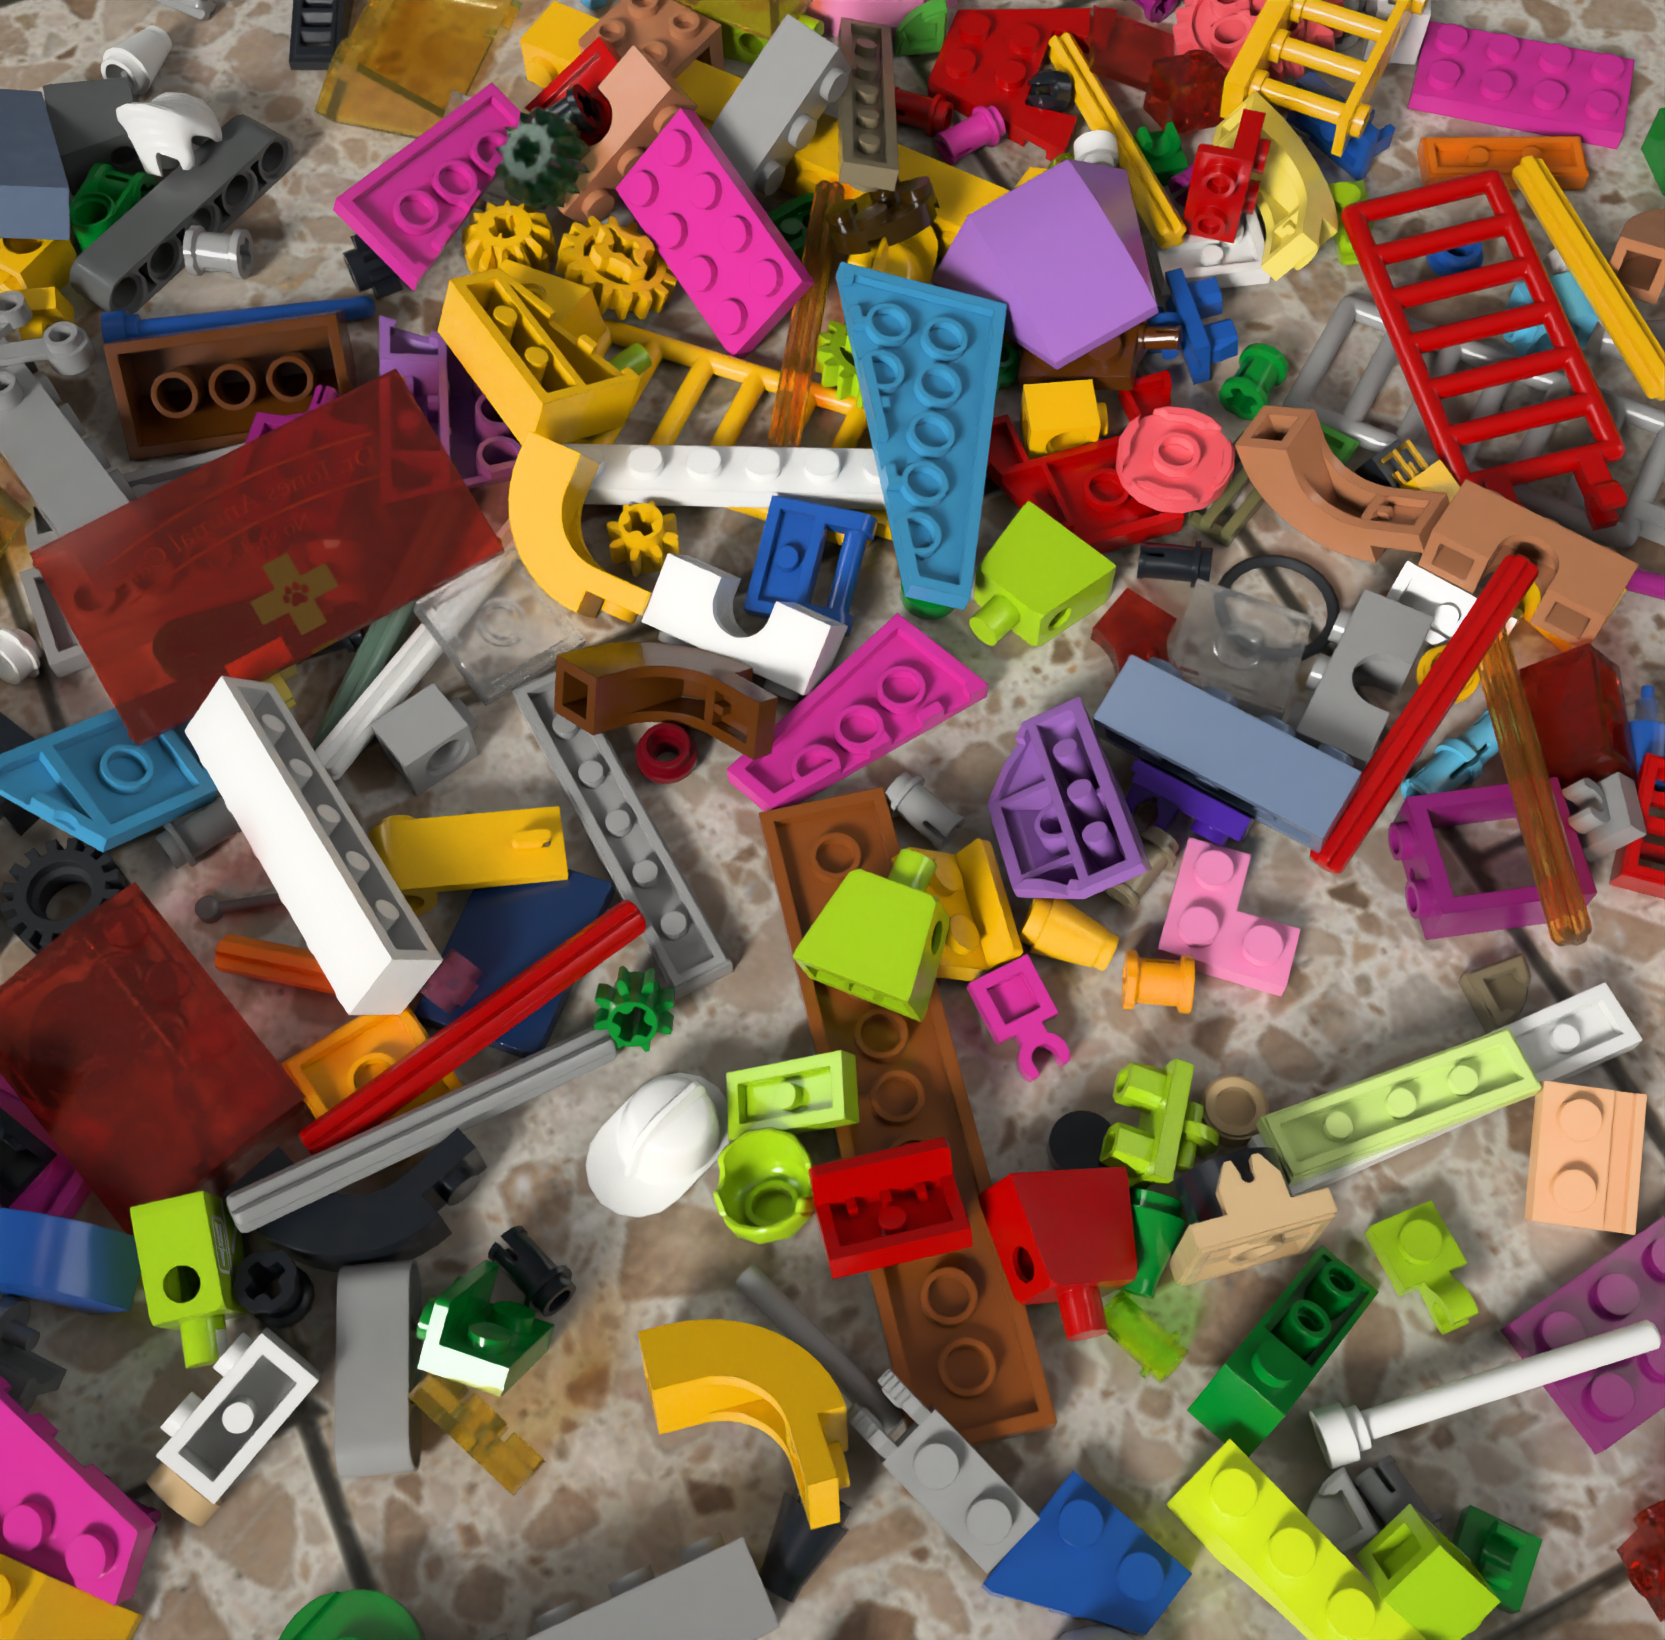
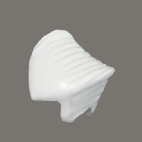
M165 92L151 102L126 103L116 109L117 119L126 130L143 168L148 174L163 177L162 169L177 168L179 165H181L183 170H190L195 166L192 144L201 146L209 138L215 142L222 141L221 127L212 109L202 99L187 93Z

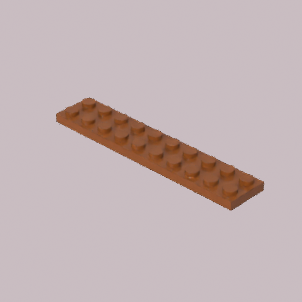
M883 787L759 812L761 831L791 955L793 956L799 943L850 871L862 869L888 878L893 867L892 858L899 854L900 847ZM792 957L815 1055L838 1050L856 1055L859 1123L833 1128L840 1158H850L903 1146L912 1142L945 1137L951 1150L953 1176L971 1226L973 1247L868 1271L891 1370L927 1408L932 1404L973 1447L1054 1428L1057 1424V1419L1026 1306L1020 1304L1013 1296L980 1208L978 1195L991 1187L992 1182L936 979L926 1015L923 1021L920 1022L810 979ZM901 1408L907 1430L915 1421Z

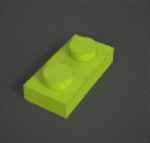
M838 1050L726 1073L728 1140H735L745 1131L766 1127H774L792 1134H801L859 1123L855 1054Z

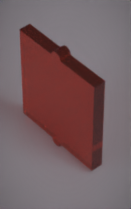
M1094 5L1089 13V33L1085 38L1086 44L1089 45V72L1171 101L1176 94L1175 72L1179 68V63L1175 61L1174 35Z

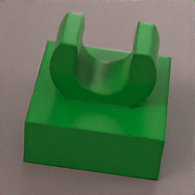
M1173 121L1167 122L1165 130L1149 133L1146 126L1140 127L1136 135L1133 136L1162 186H1168L1171 177L1179 174L1189 166L1181 148L1180 136Z
M1472 1505L1463 1508L1451 1542L1470 1558L1501 1602L1496 1607L1509 1614L1520 1612L1543 1539Z

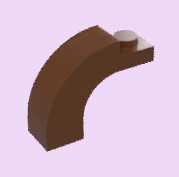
M654 642L609 643L561 653L556 658L554 712L593 736L635 723H674L701 730L755 760L772 754L778 697L752 683L753 667L725 655L683 645Z

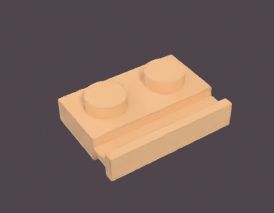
M1539 1081L1542 1088L1535 1095L1524 1219L1635 1235L1647 1095L1551 1081Z

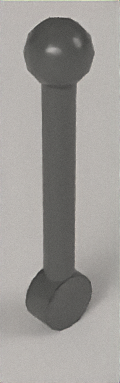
M278 893L219 901L216 897L207 895L197 901L194 909L202 922L212 924L220 920L223 914L284 904L281 902Z

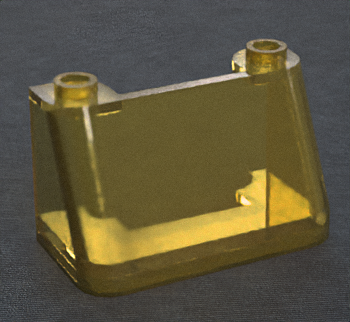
M369 0L350 37L341 40L332 57L314 112L333 123L412 139L418 138L464 103L499 28L502 27L510 31L522 2L518 0Z

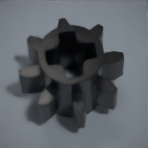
M357 234L350 236L355 248L343 252L342 255L358 292L360 293L372 288L376 299H380L403 290L399 281L400 277Z

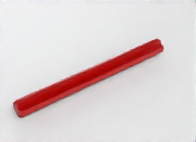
M1520 554L1505 556L1361 773L1356 793L1319 853L1310 850V859L1323 870L1335 874H1340L1344 871L1536 580L1539 569L1527 557Z
M630 900L620 901L304 1127L299 1136L305 1148L312 1156L381 1124L644 933L646 920L641 911Z

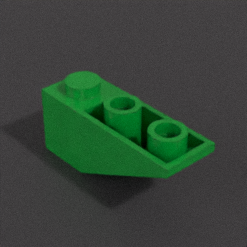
M1321 1245L1187 1411L1224 1444L1231 1439L1249 1458L1286 1416L1379 1291Z

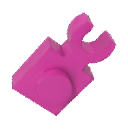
M1028 954L968 983L966 988L996 1046L1013 1038L1015 1039L1019 1047L1016 1056L1017 1068L1027 1082L1030 1083L1040 1076L1032 1061L1034 1050L1039 1048L1049 1050L1059 1067L1066 1065L1071 1060L1070 1051L1065 1041L1058 1035L1047 1032L1043 1023L1055 1018L1059 1012Z

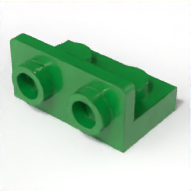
M484 1260L466 1275L458 1276L453 1284L440 1295H433L428 1300L417 1327V1338L424 1341L417 1368L502 1397L548 1351L555 1324L535 1318V1312L520 1303L511 1301L490 1303L499 1264Z

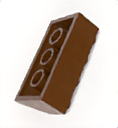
M344 309L122 338L103 344L130 460L224 448L245 443L257 412L284 416L305 413L309 409L314 389L318 385H323L324 390L326 386H330L339 393V400L334 408L332 419L341 424L360 426L356 369Z

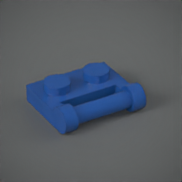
M772 495L743 607L744 611L749 616L769 619L776 601L795 602L847 625L848 628L844 637L850 636L854 617L849 612L867 540L874 539L878 520L871 515L858 511ZM828 532H839L844 534V539L827 607L811 605Z

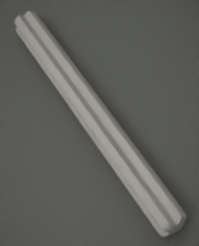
M594 1026L583 1030L230 1193L226 1198L230 1216L241 1233L253 1231L445 1140L457 1128L463 1132L613 1061L617 1056L616 1042L609 1034L608 1029L595 1030Z

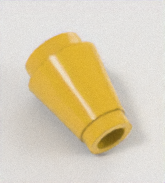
M1033 898L1018 932L1020 942L1030 946L1029 953L1090 968L1094 967L1101 971H1105L1109 965L1119 941V935L1108 931L1106 927L1065 899Z

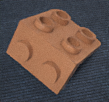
M620 0L579 39L580 53L599 36L608 39L621 59L635 45L661 63L674 79L695 59L725 71L722 25L674 0Z

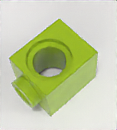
M1411 1504L1406 1506L1355 1555L1381 1598L1427 1640L1463 1639L1466 1635L1475 1631L1483 1619L1501 1602L1470 1558Z

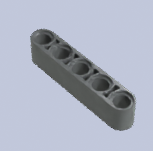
M244 114L230 119L221 127L222 141L215 142L209 138L194 152L195 166L192 169L183 170L181 165H179L77 257L70 270L69 280L71 287L76 293L106 311L126 309L129 315L136 313L185 268L183 239L186 230L191 225H200L207 232L222 233L284 176L293 158V145L290 140Z

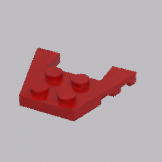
M958 9L929 76L927 96L934 98L936 94H943L946 97V101L953 103L955 111L968 118L972 116L973 109L979 105L985 108L990 105L994 106L1004 120L1005 128L1008 130V139L1023 147L1029 141L1046 150L1045 159L1059 164L1066 160L1076 133L1078 116L1030 106L1027 96L1031 95L1032 86L1027 85L1028 81L1035 73L1043 70L1048 57V50L1050 49L1048 42L1054 35L1060 37L1066 32L1070 33L1083 53L1104 57L1115 27L1117 9Z
M1168 370L1139 377L1135 379L1133 390L1118 391L1117 398L1129 422L1139 415L1140 420L1145 416L1153 415L1154 409L1171 406V375ZM1005 414L993 418L986 475L1019 509L1030 501L1100 554L1141 543V540L1148 541L1179 532L1182 529L1184 513L1157 511L1139 503L1123 488L1115 469L1118 442L1121 435L1030 460L1009 415Z

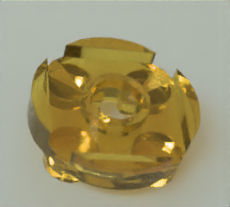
M426 1372L407 1396L514 1496L523 1485H527L546 1461L515 1432L503 1442L500 1438L509 1429L506 1426L507 1423L475 1393L463 1404L460 1400L469 1392V1389L464 1384Z

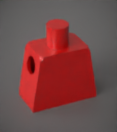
M1126 1166L1010 1173L978 1195L980 1208L1014 1298L1022 1305L1058 1302L1067 1341L1086 1340L1108 1333L1109 1327L1101 1297L1135 1281L1138 1272Z

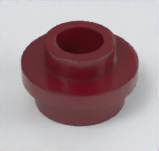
M660 723L649 728L640 738L636 746L635 756L638 768L646 778L660 784H672L685 779L693 772L698 761V749L695 739L688 731L676 724ZM664 752H674L678 755V757L670 761L657 760L658 756Z

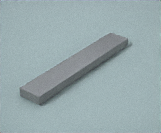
M556 671L511 690L515 703L621 901L630 900L643 914L646 920V929L640 936L668 988L675 989V1000L732 973L733 966L730 958L605 733L593 736L554 712Z

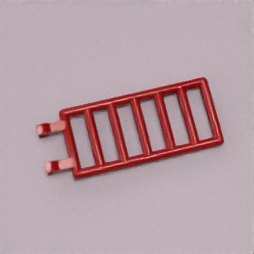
M1488 170L1345 206L1341 212V221L1438 460L1442 461L1461 487L1467 479L1485 489L1496 491L1504 498L1526 508L1522 503H1519L1513 486L1573 472L1584 497L1585 512L1592 530L1596 531L1616 526L1619 518L1615 509L1625 507L1628 499L1620 483L1613 480L1606 464L1616 462L1625 455V443L1503 175L1498 170ZM1484 194L1494 213V216L1381 244H1376L1368 225L1370 222ZM1500 237L1505 238L1514 258L1394 288L1386 269V265ZM1521 280L1524 281L1533 301L1532 304L1418 332H1412L1403 310ZM1542 324L1554 348L1431 378L1422 356L1423 353ZM1564 370L1574 392V395L1452 425L1441 402V399ZM1580 417H1585L1595 440V443L1471 473L1460 446Z

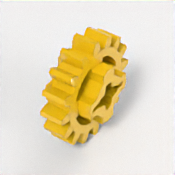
M594 216L588 217L586 227L574 222L569 234H563L557 254L559 258L556 272L565 275L564 279L591 288L601 315L607 309L615 310L619 320H625L628 311H633L639 319L644 320L648 315L649 309L658 314L662 312L665 301H670L677 279L646 234L643 236L637 232V223L632 221L625 228L619 226L615 216H609L607 224H601Z

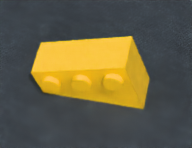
M501 268L449 279L437 332L521 445L525 440L528 430L562 445L625 426L642 378L628 366L620 372L596 353L599 345L585 333L576 338L554 321L556 314L554 309Z

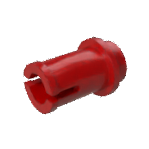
M894 86L896 122L926 130V135L932 138L940 131L950 128L954 105L946 101V97L943 94H936L933 98Z

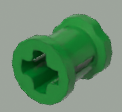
M1263 343L1250 344L1242 351L1239 358V369L1234 377L1226 379L1218 393L1219 401L1225 410L1242 420L1252 421L1263 405L1269 404L1268 396L1272 389L1284 382L1288 376L1289 365L1284 355L1276 348Z

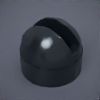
M1045 69L1040 70L1030 78L1027 85L1032 86L1031 95L1027 96V100L1031 106L1060 113L1065 111L1072 91L1071 80L1066 71Z

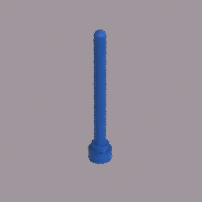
M360 296L141 319L139 314L129 315L125 309L102 312L101 330L104 344L122 338L344 309L346 321L367 319L375 314L376 304L370 297Z

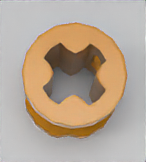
M1126 950L1122 972V1009L1133 1010L1136 1004L1175 1006L1179 1014L1191 1013L1195 986V960L1192 954H1183L1179 960L1139 957L1136 950Z

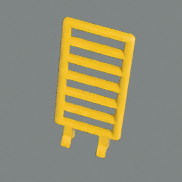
M603 319L607 330L597 341L599 345L596 353L604 358L612 343L629 347L634 342H637L644 347L652 361L651 367L639 375L642 378L628 418L662 359L691 367L648 445L675 444L713 374L742 384L708 446H735L764 390L794 399L769 447H795L816 406L846 415L830 448H856L867 426L864 408H857V398L849 396L846 399L839 400L836 398L837 388L823 387L821 383L612 319ZM623 427L593 435L589 440L583 438L566 444H614ZM723 507L766 521L769 508ZM861 509L860 512L871 515L878 520L875 535L893 541L886 510ZM829 531L826 541L842 546L844 534ZM867 540L865 549L869 547L872 540Z

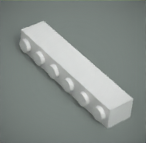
M221 676L184 730L196 750L200 762L207 769L222 795L226 807L233 814L254 855L259 859L277 890L281 902L288 909L303 935L308 949L315 956L333 987L337 999L344 1006L348 1015H401L442 963L441 955L272 683Z

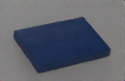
M568 869V880L473 889L441 955L443 961L432 974L414 1012L419 1022L439 1030L443 1029L604 914L615 893L613 883ZM574 983L488 1046L521 1058L546 1048Z

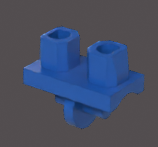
M1182 268L1165 272V279L1171 293L1165 302L1167 312H1164L1163 307L1157 306L1159 313L1150 317L1147 320L1148 326L1181 325V352L1193 385L1210 381V364L1238 355V334L1232 319L1229 318L1203 325L1201 319L1222 314L1223 300L1216 277L1187 283ZM1177 350L1146 351L1153 354L1161 353L1165 360L1174 359L1179 354Z

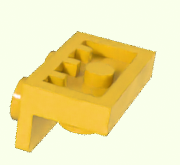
M978 838L956 854L914 847L905 848L919 852L937 864V868L925 893L939 899L950 918L949 930L936 978L974 981L1016 960L1022 955L1023 949L992 844L989 840ZM898 854L892 858L893 865L898 857Z

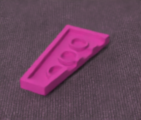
M896 613L775 724L772 754L755 760L744 754L741 755L727 768L728 781L763 811L800 804L986 698L988 684L899 613Z

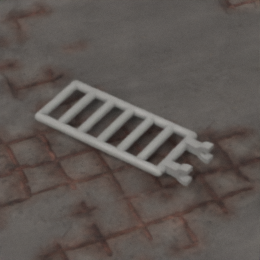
M1348 295L1343 297L1286 396L1282 407L1315 409L1319 422L1360 442V447L1375 453H1379L1397 439L1402 444L1409 439L1429 467L1438 461L1435 450L1417 443L1425 426L1414 400L1396 434L1363 422L1397 357L1375 303L1356 296ZM1406 315L1412 332L1437 327ZM1354 321L1381 330L1385 334L1343 412L1338 413L1312 403L1310 399ZM1477 341L1435 350L1438 354L1429 369L1431 378L1451 374L1454 372L1459 361L1480 367L1517 358V356ZM1557 371L1516 381L1545 392L1542 403L1574 395L1566 375ZM1513 382L1483 389L1468 420L1497 414ZM1600 388L1619 431L1623 422L1657 434L1617 525L1596 531L1592 530L1584 508V497L1574 474L1561 499L1528 487V483L1513 486L1519 503H1522L1526 509L1542 517L1553 519L1564 527L1615 547L1629 548L1636 542L1638 536L1665 546V509L1653 504L1665 477V411ZM1557 423L1528 430L1513 462L1541 456ZM1592 434L1587 444L1595 443ZM1483 441L1460 446L1470 473L1483 470L1472 465Z

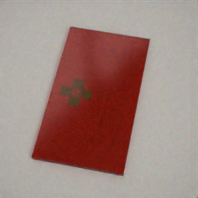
M395 368L29 554L33 559L34 568L41 573L128 729V737L134 740L135 744L139 747L192 719L221 676L262 682L504 554L505 551L501 538L494 533L406 386L405 378Z

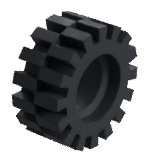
M68 838L66 849L62 847L57 839L45 842L47 854L41 856L33 848L24 854L30 860V865L24 868L15 862L9 870V873L17 882L16 884L3 882L1 893L8 901L0 902L1 913L8 919L6 923L10 929L38 957L41 954L48 962L58 964L62 956L69 965L81 964L80 952L85 951L94 960L103 955L97 946L105 940L113 948L121 940L113 931L116 926L125 930L129 929L132 919L125 910H135V899L130 894L133 888L130 881L107 852L102 853L88 844L85 847L81 840L77 838ZM76 883H86L91 887L90 898L79 912L62 920H52L47 917V906L53 896L61 889Z

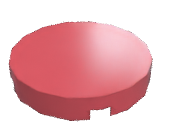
M1166 406L1154 409L1153 415L1145 416L1141 420L1139 415L1129 422L1119 438L1115 469L1123 488L1139 503L1157 511L1182 514L1204 509L1222 496L1233 474L1235 448L1231 439L1229 438L1228 442L1226 437L1220 432L1222 426L1212 417L1191 408Z

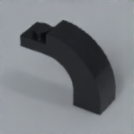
M457 1128L404 1176L388 1187L363 1195L331 1193L255 1230L270 1245L284 1252L295 1261L331 1272H339L340 1268L345 1265L414 1259L436 1247L452 1234L442 1217L438 1214V1211L446 1204L453 1206L468 1197L480 1182L479 1174L487 1166L476 1146ZM278 1146L227 1189L223 1196L227 1198L230 1193L294 1163Z

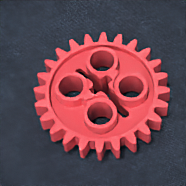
M1184 0L1185 7L1176 9L1177 24L1173 25V33L1179 62H1184L1185 71L1188 76L1197 73L1199 86L1203 87L1214 80L1216 93L1221 94L1223 92L1224 80L1266 0ZM1323 0L1344 7L1343 0ZM1305 19L1300 24L1292 22L1289 28L1291 38L1335 51L1334 38L1343 35V31ZM1283 59L1279 64L1271 62L1267 70L1270 73L1269 78L1285 83V78L1290 75L1295 79L1305 75L1304 66Z

